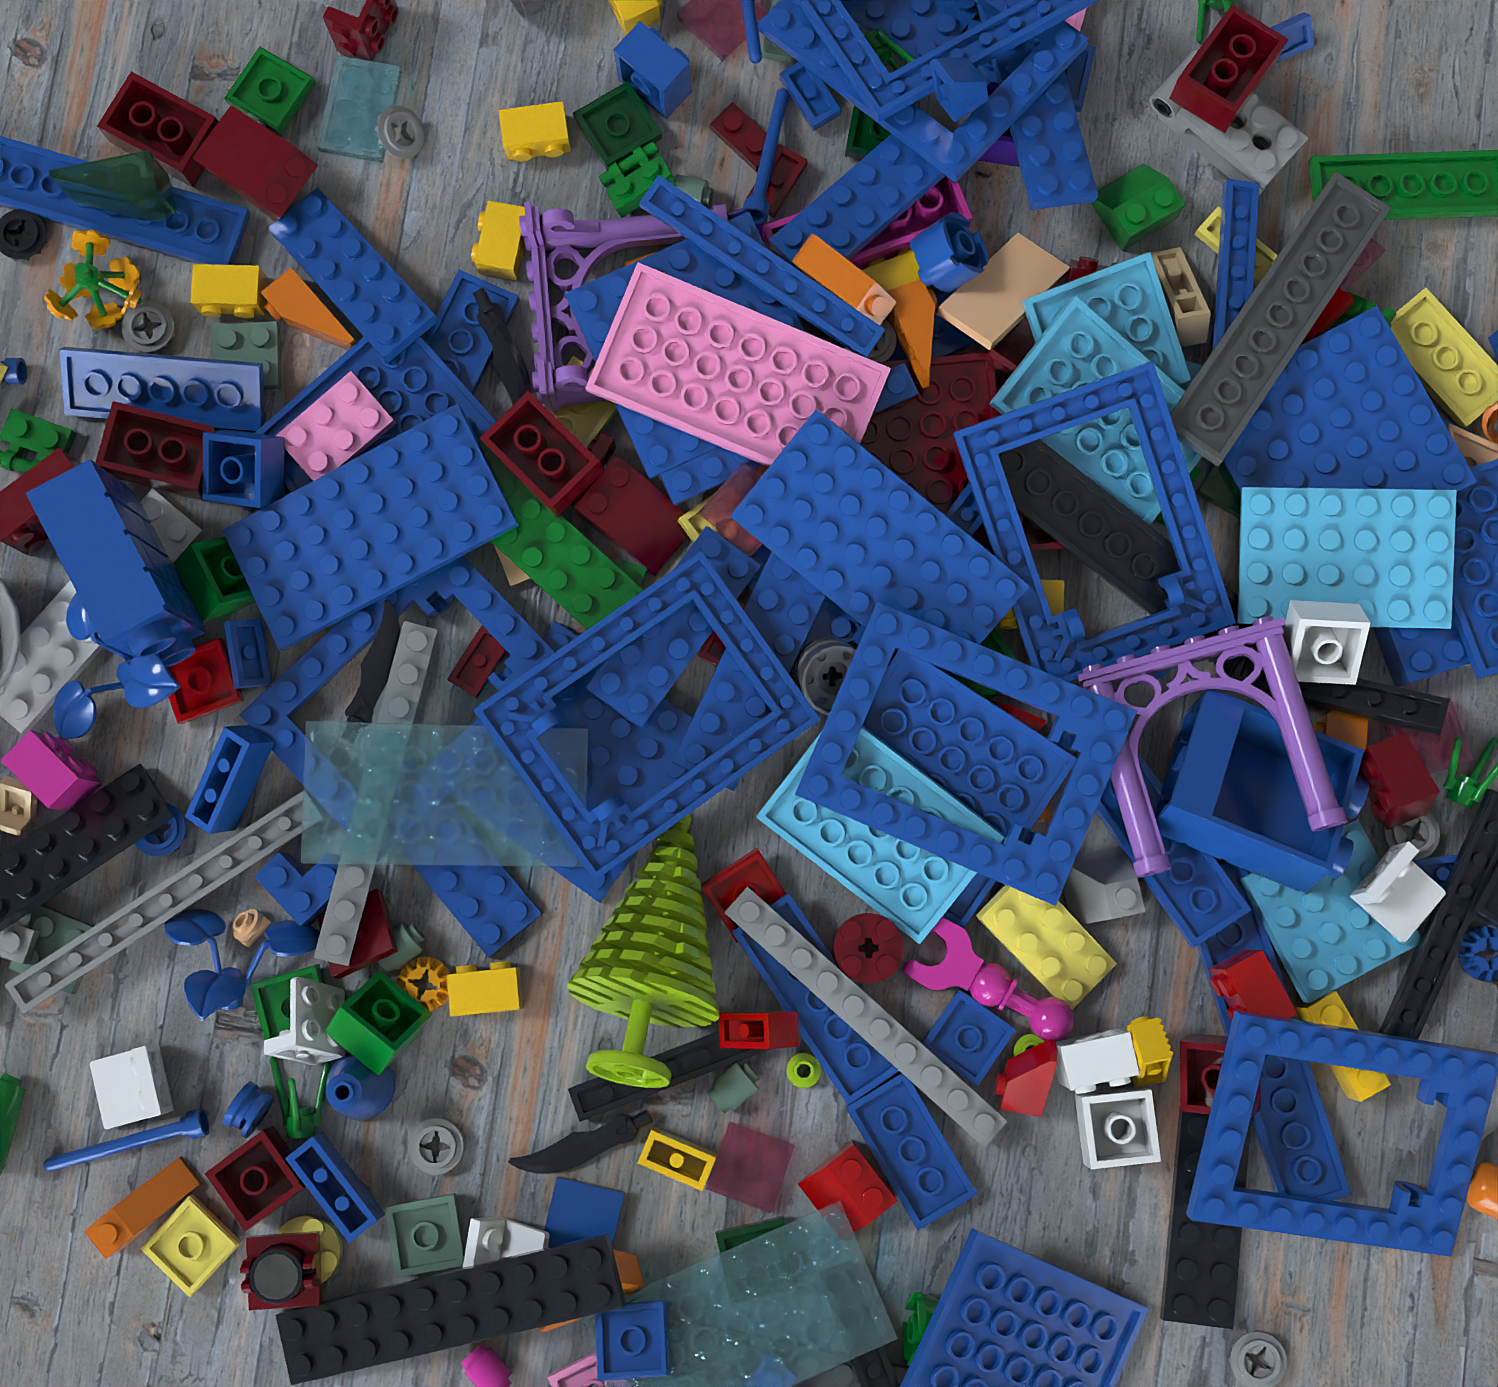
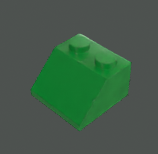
M1145 164L1138 166L1097 190L1098 197L1096 201L1090 202L1122 251L1177 220L1186 205L1170 179Z
M225 537L190 544L173 563L202 622L231 615L256 602Z

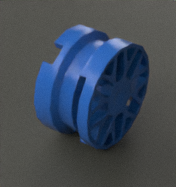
M249 1081L238 1092L222 1119V1124L229 1128L234 1126L239 1130L241 1129V1136L244 1138H248L260 1125L275 1098L271 1093L267 1094L266 1092L259 1091L258 1085L252 1081Z

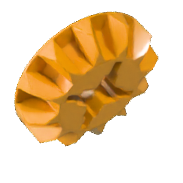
M418 957L403 967L397 976V985L427 1010L433 1011L441 1007L449 998L447 974H450V972L438 959ZM427 970H429L428 982L438 987V989L425 990L424 994L419 998L420 987L411 982V980L422 979Z

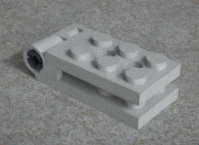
M1197 49L1193 50L1149 98V103L1158 114L1157 118L1229 179L1259 183L1260 196L1295 158L1301 147L1308 140V137L1255 93L1225 134L1170 100V95L1179 76L1198 51Z

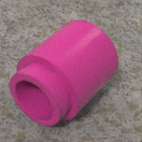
M483 1343L461 1363L466 1369L464 1374L476 1387H509L512 1384L508 1377L513 1372L491 1347L487 1349Z

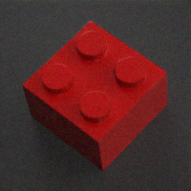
M1244 949L1208 968L1212 975L1209 978L1210 985L1218 997H1224L1229 1006L1226 1013L1231 1023L1234 1010L1288 1019L1298 1014L1263 950Z

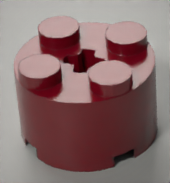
M862 913L848 918L840 925L833 938L832 953L836 964L846 976L862 983H876L895 973L903 957V940L899 930L889 919L874 913ZM865 938H870V943L876 944V951H872L869 958H865V953L858 949L859 945L865 943Z

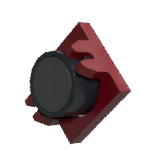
M319 1231L254 1235L246 1238L247 1258L242 1262L240 1273L245 1274V1280L241 1283V1290L244 1293H248L249 1311L320 1306L322 1304Z

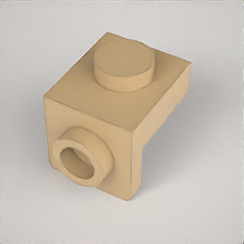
M7 775L0 781V830L14 835H21L37 818L38 798L19 779Z

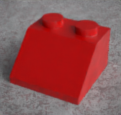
M852 1140L797 1183L840 1240L869 1225L897 1202L895 1195Z

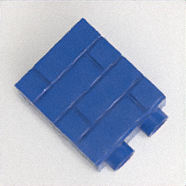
M89 459L26 492L37 517L104 644L133 657L135 656L137 659L150 657L158 653L167 667L182 662L196 651L191 640L205 633L203 628L206 626L202 622L190 596L186 594L187 590L172 561L167 559L169 556L154 527L149 524L151 521L133 490Z
M1215 689L1204 690L1184 715L1177 742L1174 746L1153 812L1160 835L1179 843H1186L1187 846L1218 859H1225L1226 862L1257 875H1264L1265 878L1298 892L1308 891L1326 875L1338 879L1348 866L1354 842L1341 836L1344 824L1312 832L1289 756L1274 717L1267 710ZM1314 730L1338 805L1343 807L1346 817L1353 819L1362 809L1369 791V781L1357 776L1364 750Z

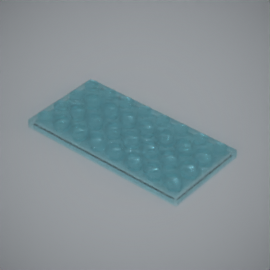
M306 721L301 863L584 867L485 726ZM549 728L537 740L586 807L588 729Z
M841 1201L625 1295L626 1303L667 1300L671 1376L606 1380L604 1383L606 1387H791L897 1340V1334ZM595 1315L582 1317L585 1331L597 1361Z

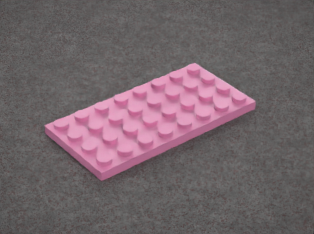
M637 263L585 389L587 392L770 467L817 408L857 442L861 443L891 368L646 265Z

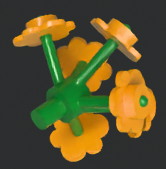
M95 230L75 231L72 233L73 241H71V248L79 250L80 255L86 257L85 263L81 262L78 264L69 262L63 266V275L59 277L58 282L62 287H65L66 295L60 297L54 291L48 290L44 296L45 301L48 303L47 308L57 318H65L71 322L78 314L70 306L69 302L80 296L88 298L92 295L95 305L92 306L91 312L85 315L86 321L89 322L92 329L96 330L112 327L116 324L117 320L125 315L129 307L135 309L138 304L142 303L141 296L143 292L138 290L140 280H138L140 275L139 268L131 264L129 257H122L121 259L113 258L110 261V271H99L93 266V257L96 254H106V248L110 246V239L99 235ZM103 287L126 298L123 309L119 308L115 302L104 304L97 290Z

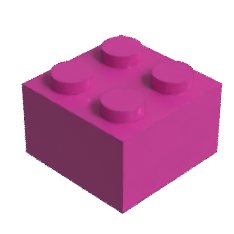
M30 730L0 760L49 809L68 811L91 796L103 784L95 776L98 771L85 759L79 761L71 753L74 747L67 740H63L60 736L54 737L49 732L43 734Z

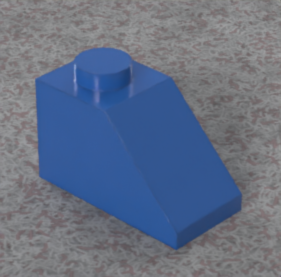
M934 58L930 61L936 99L954 123L989 100L987 91L989 79L980 66L975 68L968 58Z

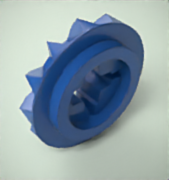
M166 803L174 818L165 823L166 825H172V827L164 831L163 840L159 835L148 834L137 841L135 845L142 852L151 856H168L173 851L180 849V844L187 837V821L181 814L180 809Z
M1487 926L1476 927L1464 935L1458 949V959L1462 968L1469 976L1476 980L1491 982L1498 979V955L1491 957L1489 964H1487L1486 958L1475 956L1474 953H1480V951L1485 950L1486 944H1488L1490 950L1498 952V929Z

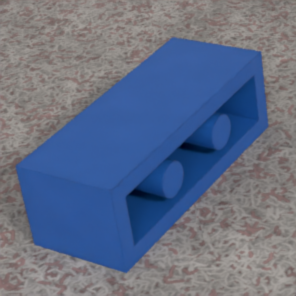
M251 725L224 727L185 817L209 834L236 830L275 741Z
M323 1131L312 1136L285 1158L349 1244L385 1215V1212Z

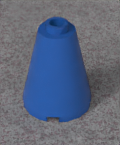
M351 1053L345 1054V1057L339 1058L332 1065L326 1079V1097L328 1102L340 1115L351 1120H368L379 1115L391 1103L396 1090L395 1075L390 1066L378 1076Z

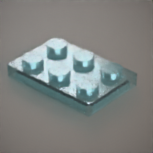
M342 56L336 57L317 144L319 152L380 163L384 162L386 149L383 145L378 144L379 134L374 129L379 121L377 116L386 108L396 105L403 73L400 66Z

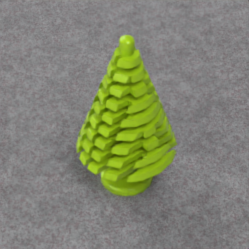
M689 814L671 826V829H667L666 832L664 831L660 834L656 841L658 847H653L645 860L648 862V865L643 864L634 876L639 881H633L624 891V894H626L623 897L624 899L616 904L612 917L607 919L601 929L602 934L598 935L590 946V953H587L586 957L584 956L579 964L576 974H573L566 987L570 989L568 992L570 995L587 1006L628 1020L622 1051L599 1050L592 1052L586 1063V1069L590 1073L615 1083L644 1088H662L669 1085L671 1080L670 1069L664 1063L643 1055L649 1023L667 1027H675V1024L684 1028L698 1027V1025L702 1027L711 1025L712 1021L716 1022L719 1019V1009L715 1000V982L711 981L713 969L711 959L707 957V953L710 954L709 942L705 937L707 924L706 919L702 915L704 913L703 899L699 894L701 882L700 879L696 878L695 873L698 869L696 856L691 853L696 849L695 839L687 833L691 824V816Z

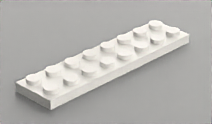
M153 488L142 499L141 504L151 521L149 524L154 527L169 556L167 559L172 561V563L176 561L190 544L197 543L205 534L200 527ZM71 580L21 634L22 641L14 670L0 688V716L21 734L26 735L54 704L57 694L62 687L74 681L103 649L102 646L94 643L90 637L86 640L75 639L68 630L66 613L70 601L76 594Z

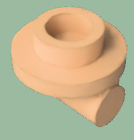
M249 909L246 912L240 913L234 920L233 936L243 945L250 948L270 925L272 920L256 909Z

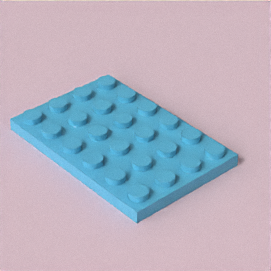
M1074 296L1067 302L989 404L1000 414H1005L1150 362V360L1077 296ZM1155 365L1163 394L1171 413L1185 391ZM1128 408L1041 438L1044 443L1149 526L1160 513L1159 502ZM1179 441L1190 474L1203 456Z
M1242 487L1236 624H1252L1253 621L1267 616H1273L1274 620L1284 617L1286 621L1290 600L1359 604L1370 621V627L1451 629L1457 490Z
M862 725L842 772V777L999 844L1004 840L1005 835ZM819 734L756 818L878 913L893 922L896 927L914 941L921 944L977 872L795 795L819 739Z

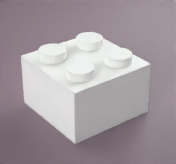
M1290 600L1283 637L1297 680L1299 682L1356 685L1370 627V621L1361 606L1352 603Z
M1111 1029L1056 1042L1057 1065L1055 1070L1058 1083L1070 1091L1075 1090L1076 1094L1097 1090L1095 1084L1109 1083L1110 1086L1131 1083V1076L1140 1075L1130 1032Z
M1132 1087L1074 1094L1083 1164L1090 1169L1161 1162L1151 1089Z

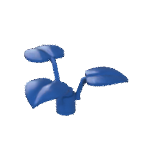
M76 592L69 603L66 613V624L70 634L77 640H86L90 637L94 643L125 659V662H122L117 668V678L120 681L118 683L94 686L86 691L80 681H71L62 687L54 702L53 718L56 730L63 740L83 737L93 727L96 721L97 708L95 701L90 696L94 693L124 689L125 698L130 705L137 708H146L163 701L180 688V685L173 678L164 660L158 653L150 657L137 659L135 656L133 657L104 644Z
M189 909L180 912L165 923V934L177 944L194 946L202 944L206 940L210 944L215 972L200 970L190 974L184 982L186 1000L201 1021L217 1010H233L243 1004L245 987L250 986L251 977L267 948L270 947V951L277 956H297L315 950L320 932L312 926H299L295 920H284L270 925L265 930L267 940L261 943L246 975L243 976L237 968H221L217 942L214 936L223 934L226 930V925L219 915L208 910Z

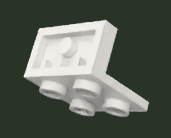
M1409 841L1391 846L1350 895L1355 902L1399 942H1406L1446 894L1442 887L1412 861L1419 850Z
M301 977L292 978L290 984V1030L281 1031L279 1036L264 1040V1054L309 1065H318L345 1057V1048L325 1033L339 1007L345 1002L344 990Z
M159 1043L138 1047L131 1051L90 1062L103 1127L105 1129L174 1111Z
M501 1216L471 1218L463 1268L547 1248L550 1235L546 1231Z

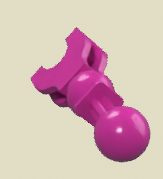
M943 917L940 918L931 932L944 941L947 950L945 959L939 965L931 967L920 964L915 960H909L904 962L901 968L905 975L927 989L944 990L950 986H957L965 991L969 989L972 997L979 1004L988 1007L998 1006L997 1009L1000 1011L1003 1010L1005 1005L1029 1018L1033 1032L1044 1041L1049 1039L1056 1042L1061 1041L1073 1029L1074 1014L1065 1001L1056 997H1046L1038 1000L1015 987L1019 981L1018 979H1012L1009 972L1002 965L994 962L983 963L984 960L974 954L971 940L966 930Z

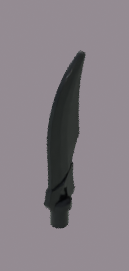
M481 288L473 292L479 309H477L479 312L477 314V321L484 329L489 342H491L493 367L505 386L512 405H514L527 391L531 393L530 377L523 357L506 326L502 307L497 303L491 302L485 288Z
M388 599L384 601L382 621L377 635L360 664V687L345 710L348 724L341 738L351 743H354L361 728L363 729L372 723L373 710L388 682L399 641L400 625L398 616Z
M647 1109L633 1117L620 1114L611 1122L597 1128V1130L587 1132L574 1131L538 1152L510 1158L508 1163L518 1169L537 1174L556 1173L572 1169L620 1143L634 1141L639 1132L638 1129L652 1123L653 1119Z

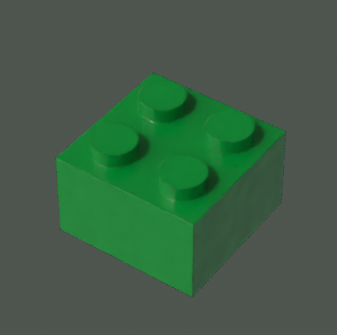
M378 971L339 1007L325 1033L379 1076L418 1037L432 1013L381 971Z

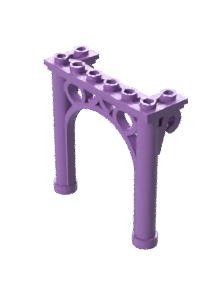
M524 202L525 215L519 216L526 251H531L532 261H526L528 280L534 281V291L529 292L531 312L536 311L537 322H532L531 328L533 342H539L540 352L534 353L536 372H532L534 392H537L538 401L544 404L545 408L553 415L555 410H560V406L609 401L586 391L585 388L591 376L588 374L595 360L566 297L556 306H552L550 283L554 288L566 293L584 285L595 266L605 257L618 250L679 243L686 240V238L652 215L595 221L574 220L573 213L567 209H550L540 214L538 206H532L531 202ZM726 204L713 205V209L710 210L728 221ZM596 248L586 259H583L576 250ZM564 258L573 260L579 267L576 274L567 280H561L555 275V265ZM553 323L565 326L570 336L558 341L556 346ZM570 347L582 349L586 354L582 366H564L562 359L564 351Z
M1273 616L1263 617L1253 621V626L1239 629V626L1227 627L1220 630L1218 636L1205 639L1204 635L1195 636L1185 640V645L1171 648L1170 645L1159 646L1152 649L1150 655L1137 658L1136 654L1123 656L1116 660L1117 664L1103 667V664L1091 665L1084 668L1082 674H1078L1079 687L1137 710L1135 716L1139 718L1132 730L1130 740L1127 735L1110 775L1136 861L1133 863L1137 878L1158 874L1171 869L1139 766L1137 751L1140 736L1148 721L1160 708L1170 701L1191 692L1208 689L1230 690L1247 695L1262 704L1274 717L1280 729L1312 832L1329 829L1348 822L1343 807L1338 805L1283 637V630L1286 624L1284 617L1275 620ZM1238 656L1248 657L1254 664V671L1243 681L1233 679L1227 676L1223 670V664L1227 660ZM1218 657L1215 666L1218 678H1211V672L1199 671L1192 664ZM1177 668L1176 677L1173 681L1166 684L1168 690L1161 694L1162 687L1159 681L1151 675ZM1261 670L1265 672L1273 699L1252 685L1258 679ZM1186 675L1193 680L1184 683ZM1120 684L1117 692H1114L1113 685ZM1147 684L1153 688L1155 696L1149 705L1143 708L1127 703L1124 698L1125 691L1131 686Z

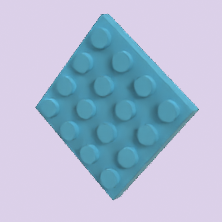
M1150 252L1021 300L1035 342L1039 340L1072 297L1077 296L1146 358L1153 361L1154 365L1177 385L1191 380Z
M1358 819L1344 824L1341 836L1353 840L1354 847L1348 866L1338 879L1326 875L1308 891L1298 892L1269 880L1264 875H1257L1252 872L1239 878L1303 1004L1311 1003L1417 946L1421 938L1416 929L1406 942H1399L1350 897L1351 893L1380 860Z

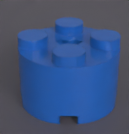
M950 212L910 240V247L920 267L918 270L919 278L926 286L933 284L944 292H953L985 270L983 267L988 264L989 260L988 251L982 236L978 231L973 234L967 227L971 222L959 213Z

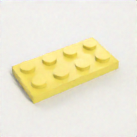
M1424 288L1396 312L1397 315L1391 322V330L1423 387L1458 426L1463 429L1484 413L1488 406L1498 401V365L1427 288Z
M1005 885L976 915L1052 997L1062 999L1072 1010L1117 964L1059 901L1054 906Z

